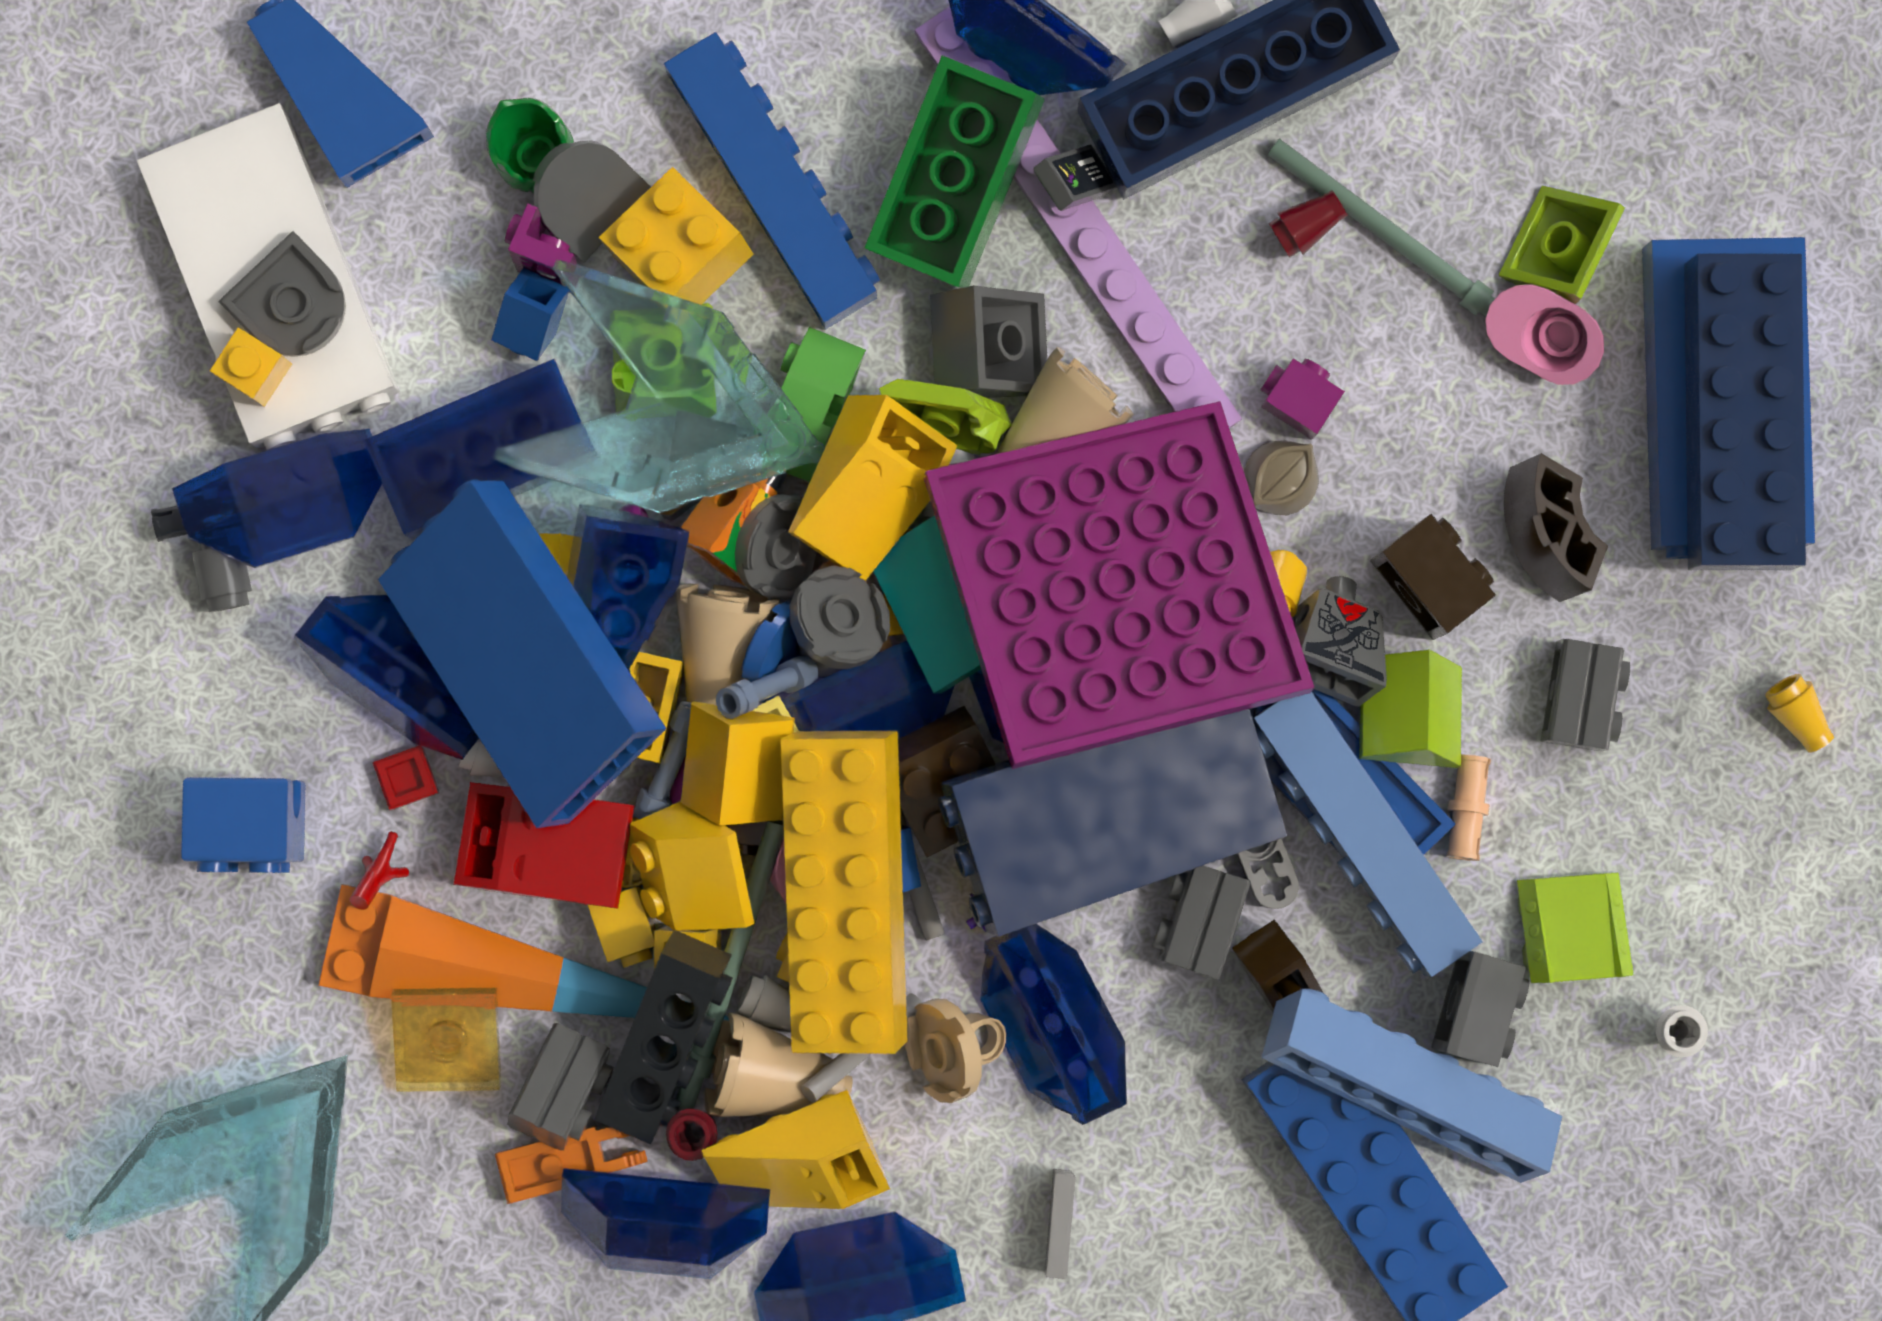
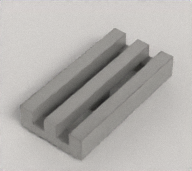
M1053 1169L1044 1271L1047 1278L1064 1279L1068 1272L1076 1179L1071 1170Z

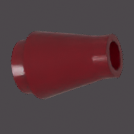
M1331 190L1320 197L1278 211L1279 217L1268 224L1290 258L1298 252L1304 255L1339 221L1347 217L1348 214L1334 191Z
M685 1109L676 1113L669 1121L666 1129L668 1146L681 1159L688 1161L703 1159L702 1150L715 1145L717 1142V1125L714 1118L698 1109ZM693 1122L696 1126L703 1128L705 1136L698 1138L692 1133L691 1125Z

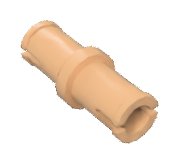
M1461 755V766L1457 768L1454 800L1448 801L1447 811L1452 812V821L1455 825L1450 829L1449 847L1446 857L1467 861H1480L1479 850L1483 816L1489 815L1490 807L1489 804L1485 803L1488 770L1491 759L1487 757Z

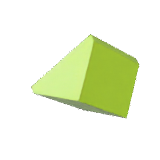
M1542 185L1499 272V276L1515 285L1532 284L1548 289L1574 304L1578 303L1582 299L1625 207L1621 203Z
M1430 649L1386 654V687L1360 705L1359 759L1459 768L1461 766L1462 667Z

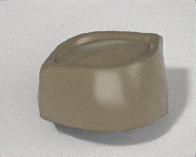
M1271 441L1265 443L1252 452L1244 468V474L1255 508L1273 515L1288 516L1299 512L1309 505L1319 485L1318 468L1311 443L1301 444L1292 441Z

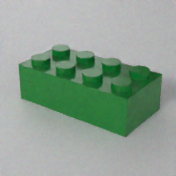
M942 55L864 249L956 287L964 288L970 286L1045 99L1037 93Z

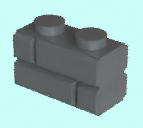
M1572 639L1556 641L1540 742L1601 752L1609 750L1610 741H1618L1623 716L1622 712L1615 711L1618 691H1626L1630 677V662L1623 661V648Z
M1200 866L1175 875L1168 898L1177 902L1171 920L1161 918L1152 946L1161 950L1158 960L1220 980L1251 881L1207 866Z
M554 1023L512 1106L507 1125L527 1136L535 1137L538 1141L558 1150L564 1151L570 1137L579 1141L592 1115V1112L584 1109L592 1092L602 1095L614 1067L606 1064L610 1048L590 1037L582 1036L579 1032L564 1025Z

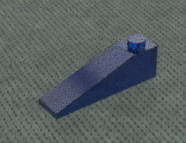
M579 504L567 578L630 672V667L645 640L648 641L656 627L655 622L667 600L672 598L680 584L689 531L632 512Z

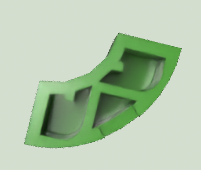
M811 327L808 328L800 345L793 342L790 343L780 371L787 373L773 410L763 409L754 430L753 437L761 440L755 457L756 461H767L785 473L807 482L811 481L845 401L854 387L866 349Z

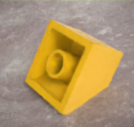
M681 801L630 823L634 842L630 846L631 857L641 873L644 887L640 892V898L645 911L651 918H656L677 931L746 928L755 924L736 832L724 825L719 826L681 804Z

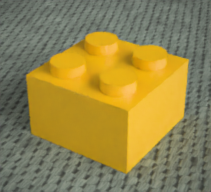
M674 167L669 169L599 236V239L614 259L680 324L754 255L741 233Z

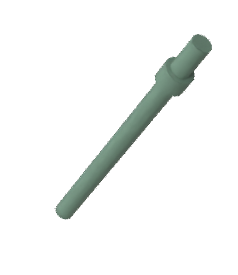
M1280 138L1277 140L1267 154L1319 194L1325 195L1333 190L1350 217L1461 298L1462 301L1459 304L1476 316L1480 312L1485 317L1487 316L1490 304L1495 300L1491 296L1494 292L1480 280H1477L1475 283L1287 143Z
M778 820L767 821L746 884L754 923H756L784 838V823ZM755 924L746 928H732L725 952L732 954L724 974L733 977V980L722 1005L711 1004L707 1016L716 1020L704 1048L694 1045L690 1057L698 1060V1064L687 1089L679 1088L676 1099L682 1102L678 1112L695 1108L703 1080L711 1076L716 1056L712 1053Z

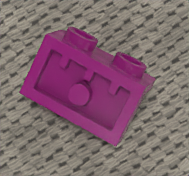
M527 204L522 216L518 214L513 216L504 240L505 243L510 244L508 251L517 272L520 273L523 268H526L570 288L569 293L574 294L581 273L574 254L568 252L570 246L558 238L544 234L546 228L541 223L538 207Z

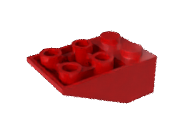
M470 782L453 885L489 892L618 909L634 806L594 799L570 823L536 828L511 787Z

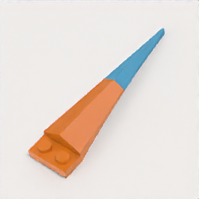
M341 884L318 986L376 998L628 1018L636 1017L647 989L645 986L395 895L378 892L366 910H360L350 902V897L356 887ZM725 1015L724 1020L729 1021V1017Z

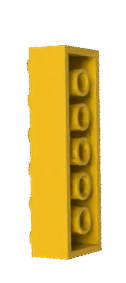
M898 731L794 732L781 739L792 1053L895 1054L908 1041Z

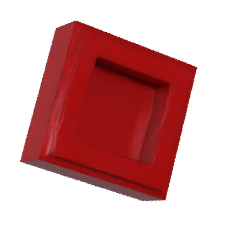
M423 745L372 762L390 811L440 793Z

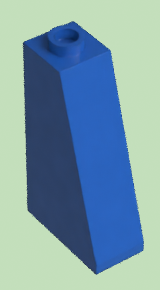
M270 0L257 8L255 11L256 17L247 21L248 26L338 178L347 188L434 137L424 119L295 0Z

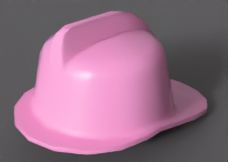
M1532 284L1515 285L1501 292L1490 304L1486 316L1487 336L1494 348L1510 361L1533 372L1542 379L1558 385L1576 384L1589 378L1599 367L1604 354L1603 333L1597 321L1576 304L1548 289Z

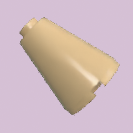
M1056 347L1049 355L996 454L1125 424L1134 414L1127 405L1119 412L1114 407L1116 404L1113 402L1117 395L1076 358L1069 365L1064 363L1061 359L1065 354V350Z
M699 584L680 585L677 591V608L687 702L692 703L695 701L716 705V696L721 689L745 679L742 677L741 669L747 648L758 626L762 625L764 620L772 623L777 614L773 613L772 609L780 603V599L768 601V597L746 588L715 584L713 585V590H709L708 594H698Z
M730 1012L728 1014L729 1021L723 1020L712 1053L716 1056L712 1070L713 1082L716 1084L715 1090L705 1089L706 1113L716 1117L777 1116L781 1114L787 1115L813 1104L804 1096L801 1086L833 1059L822 1053H792L791 1038L740 1014ZM846 1075L824 1095L837 1094L848 1090L851 1095L852 1076Z

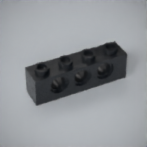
M677 930L673 931L656 964L594 1118L595 1121L650 1145L660 1127L667 1129L669 1121L678 1112L682 1102L673 1098L677 1086L687 1089L698 1064V1060L690 1057L694 1045L704 1048L716 1019L707 1016L711 1004L722 1005L733 980V977L724 974L732 954ZM677 994L687 996L692 1002L683 1001ZM660 1036L668 1037L675 1044L664 1041ZM644 1077L652 1079L657 1085L649 1083Z

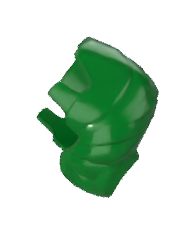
M534 98L501 100L493 112L486 129V148L500 176L513 189H519L526 193L531 191L533 195L535 181H533L534 174L543 158L558 145L574 142L570 130L556 111L543 101Z

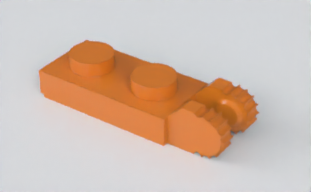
M597 1126L585 1129L579 1141L570 1137L564 1151L537 1141L496 1152L495 1158L507 1204L604 1179L611 1172L646 1163L648 1160L645 1150L628 1151L622 1153L621 1156L605 1161L601 1141L612 1138L620 1139L630 1135L609 1126L597 1129Z

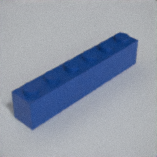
M714 32L666 61L664 66L668 77L825 330L877 299V290L874 287V284L880 281L877 272L866 255L857 259L847 242L854 238L849 227L839 212L830 216L820 200L827 195L820 180L812 169L804 173L795 160L794 156L800 153L799 147L785 126L777 130L767 113L774 108L759 83L750 87L741 73V70L746 68L747 64L734 42L731 40L723 44L717 32Z

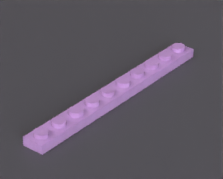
M957 2L915 29L916 37L936 66H938L943 55L1012 83ZM1037 120L1013 177L1172 411L1176 412L1221 401L1230 429L1242 420L1241 416L1096 204L1090 201L1060 211L1034 173L1033 168L1045 158L1061 154Z

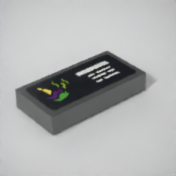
M1091 144L1045 158L1033 168L1039 181L1060 211L1104 197L1117 188L1107 168Z

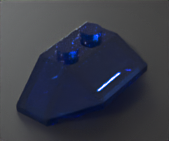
M948 0L956 35L967 42L968 48L976 56L984 60H991L1006 71L1010 80L1015 85L1033 91L1038 95L1106 87L1127 65L1118 56L1112 55L1110 49L1046 0Z
M370 429L324 433L224 463L172 488V493L188 539L203 544L248 566L258 568L354 538L386 475Z
M360 595L342 598L340 596H325L294 635L295 641L332 685L414 744L463 760L479 740V737L388 595Z
M905 641L877 653L863 665L848 670L843 669L781 700L790 716L795 718V724L799 732L898 731V739L944 716L955 686L943 693L934 694L908 641Z
M1038 924L999 937L995 935L985 940L984 953L986 956L982 970L980 1001L988 1016L999 1020L1003 1024L1006 1031L1005 1048L1028 1091L1054 1108L1072 1115V1119L1081 1125L1127 1104L1125 1040L1077 950Z
M563 1168L561 1213L608 1269L712 1279L767 1234L771 1189Z
M896 1211L793 1232L754 1291L760 1321H904L966 1301L956 1249Z

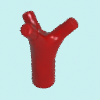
M390 831L388 833L386 841L374 861L370 856L362 858L365 874L350 897V902L354 907L366 910L385 883L394 878L409 876V869L407 867L392 868L389 863L398 838L396 832Z

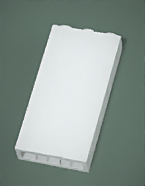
M280 103L137 160L216 360L238 327L247 332L218 301L292 231L333 271L342 285L346 309L344 320L338 333L330 343L312 354L297 357L284 356L292 363V366L265 407L225 382L249 444L257 449L265 447L267 452L278 451L296 442L295 434L313 428L315 433H322L343 424L342 416L358 409H361L362 414H369L391 404L389 397L400 393L290 116Z

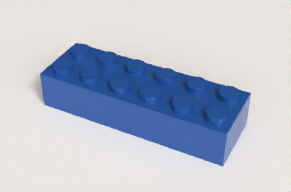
M1269 1061L1241 1079L1402 1321H1459L1508 1287L1400 1124Z

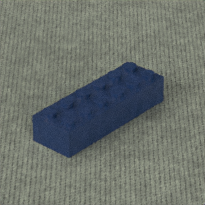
M1272 0L1080 97L1077 112L1124 200L1391 65L1400 52V48L1375 0Z
M1698 253L1684 264L1688 570L1791 571L1806 565L1802 254Z

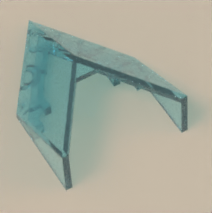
M556 259L553 267L555 273L636 377L625 410L496 450L495 460L524 472L659 513L677 508L680 504L701 497L715 496L786 473V470L808 463L815 464L820 461L825 446L812 434L803 422L801 414L755 353L750 352L735 332V327L724 312L579 264Z
M348 1055L166 1111L64 1236L74 1242L102 1230L221 1194L247 1215L236 1321H271L329 1245Z

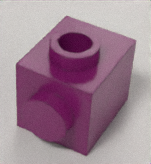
M1293 358L1286 369L1276 365L1263 384L1260 391L1267 394L1268 397L1261 408L1312 440L1318 434L1345 391L1328 381L1330 373L1319 364L1306 358L1300 363Z

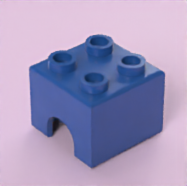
M185 778L183 780L181 858L184 861L197 862V872H238L239 862H249V873H290V862H302L304 860L305 783L300 780L286 778Z

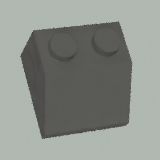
M975 285L930 294L934 384L963 388L986 398L1028 396L1048 359L1044 294Z
M1469 951L1456 960L1431 1048L1499 1067L1501 1057L1508 1059L1513 1048L1516 1030L1509 1027L1514 1009H1522L1528 994L1529 979L1523 978L1526 967L1475 951Z

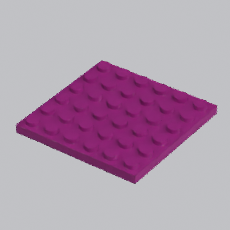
M1221 401L925 472V485L1012 769L1310 694L1314 689V684Z

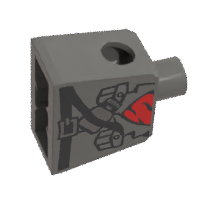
M1334 576L1327 580L1326 589H1318L1298 605L1297 612L1292 617L1314 684V689L1359 707L1386 687L1383 616L1378 610L1355 601L1357 584L1354 580L1344 576Z

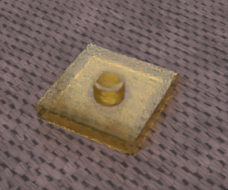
M497 988L393 989L391 1005L396 1092L500 1090L501 1062Z

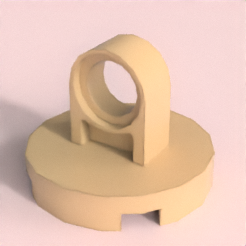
M935 998L917 1004L914 1007L917 1010L916 1015L907 1018L908 1041L905 1043L912 1070L922 1069L930 1083L923 1086V1089L938 1102L953 1103L969 1097L977 1091L982 1077V1065L994 1061L1003 1052L1006 1044V1031L1003 1024L997 1019L980 1013L964 1015L958 1006L947 999ZM985 1025L988 1031V1038L985 1045L980 1049L975 1032L979 1027Z

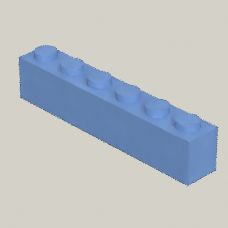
M1312 692L1275 702L1252 718L1264 758L1267 759L1273 755L1284 771V773L1278 776L1281 784L1295 802L1303 798L1314 814L1307 819L1311 828L1324 845L1332 841L1343 857L1337 862L1338 867L1354 888L1359 884L1364 887L1372 899L1366 905L1368 911L1383 931L1389 927L1392 928L1402 943L1395 949L1413 974L1420 970L1424 976L1433 977L1483 942Z
M1301 989L1276 1001L1261 1058L1517 1182L1522 1183L1550 1173L1562 1116L1545 1108L1541 1100L1512 1092L1502 1087V1083L1495 1077L1476 1074L1460 1066L1459 1061L1452 1056L1433 1053L1417 1045L1416 1040L1407 1034L1390 1032L1374 1024L1373 1019L1367 1014L1358 1011H1348L1329 1002V997L1320 991Z

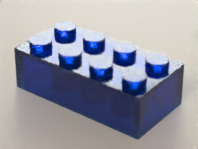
M551 359L364 440L402 532L411 540H415L422 533L421 528L428 519L441 513L453 500L452 495L454 491L470 480L504 481L515 497L600 460L563 372L555 359Z

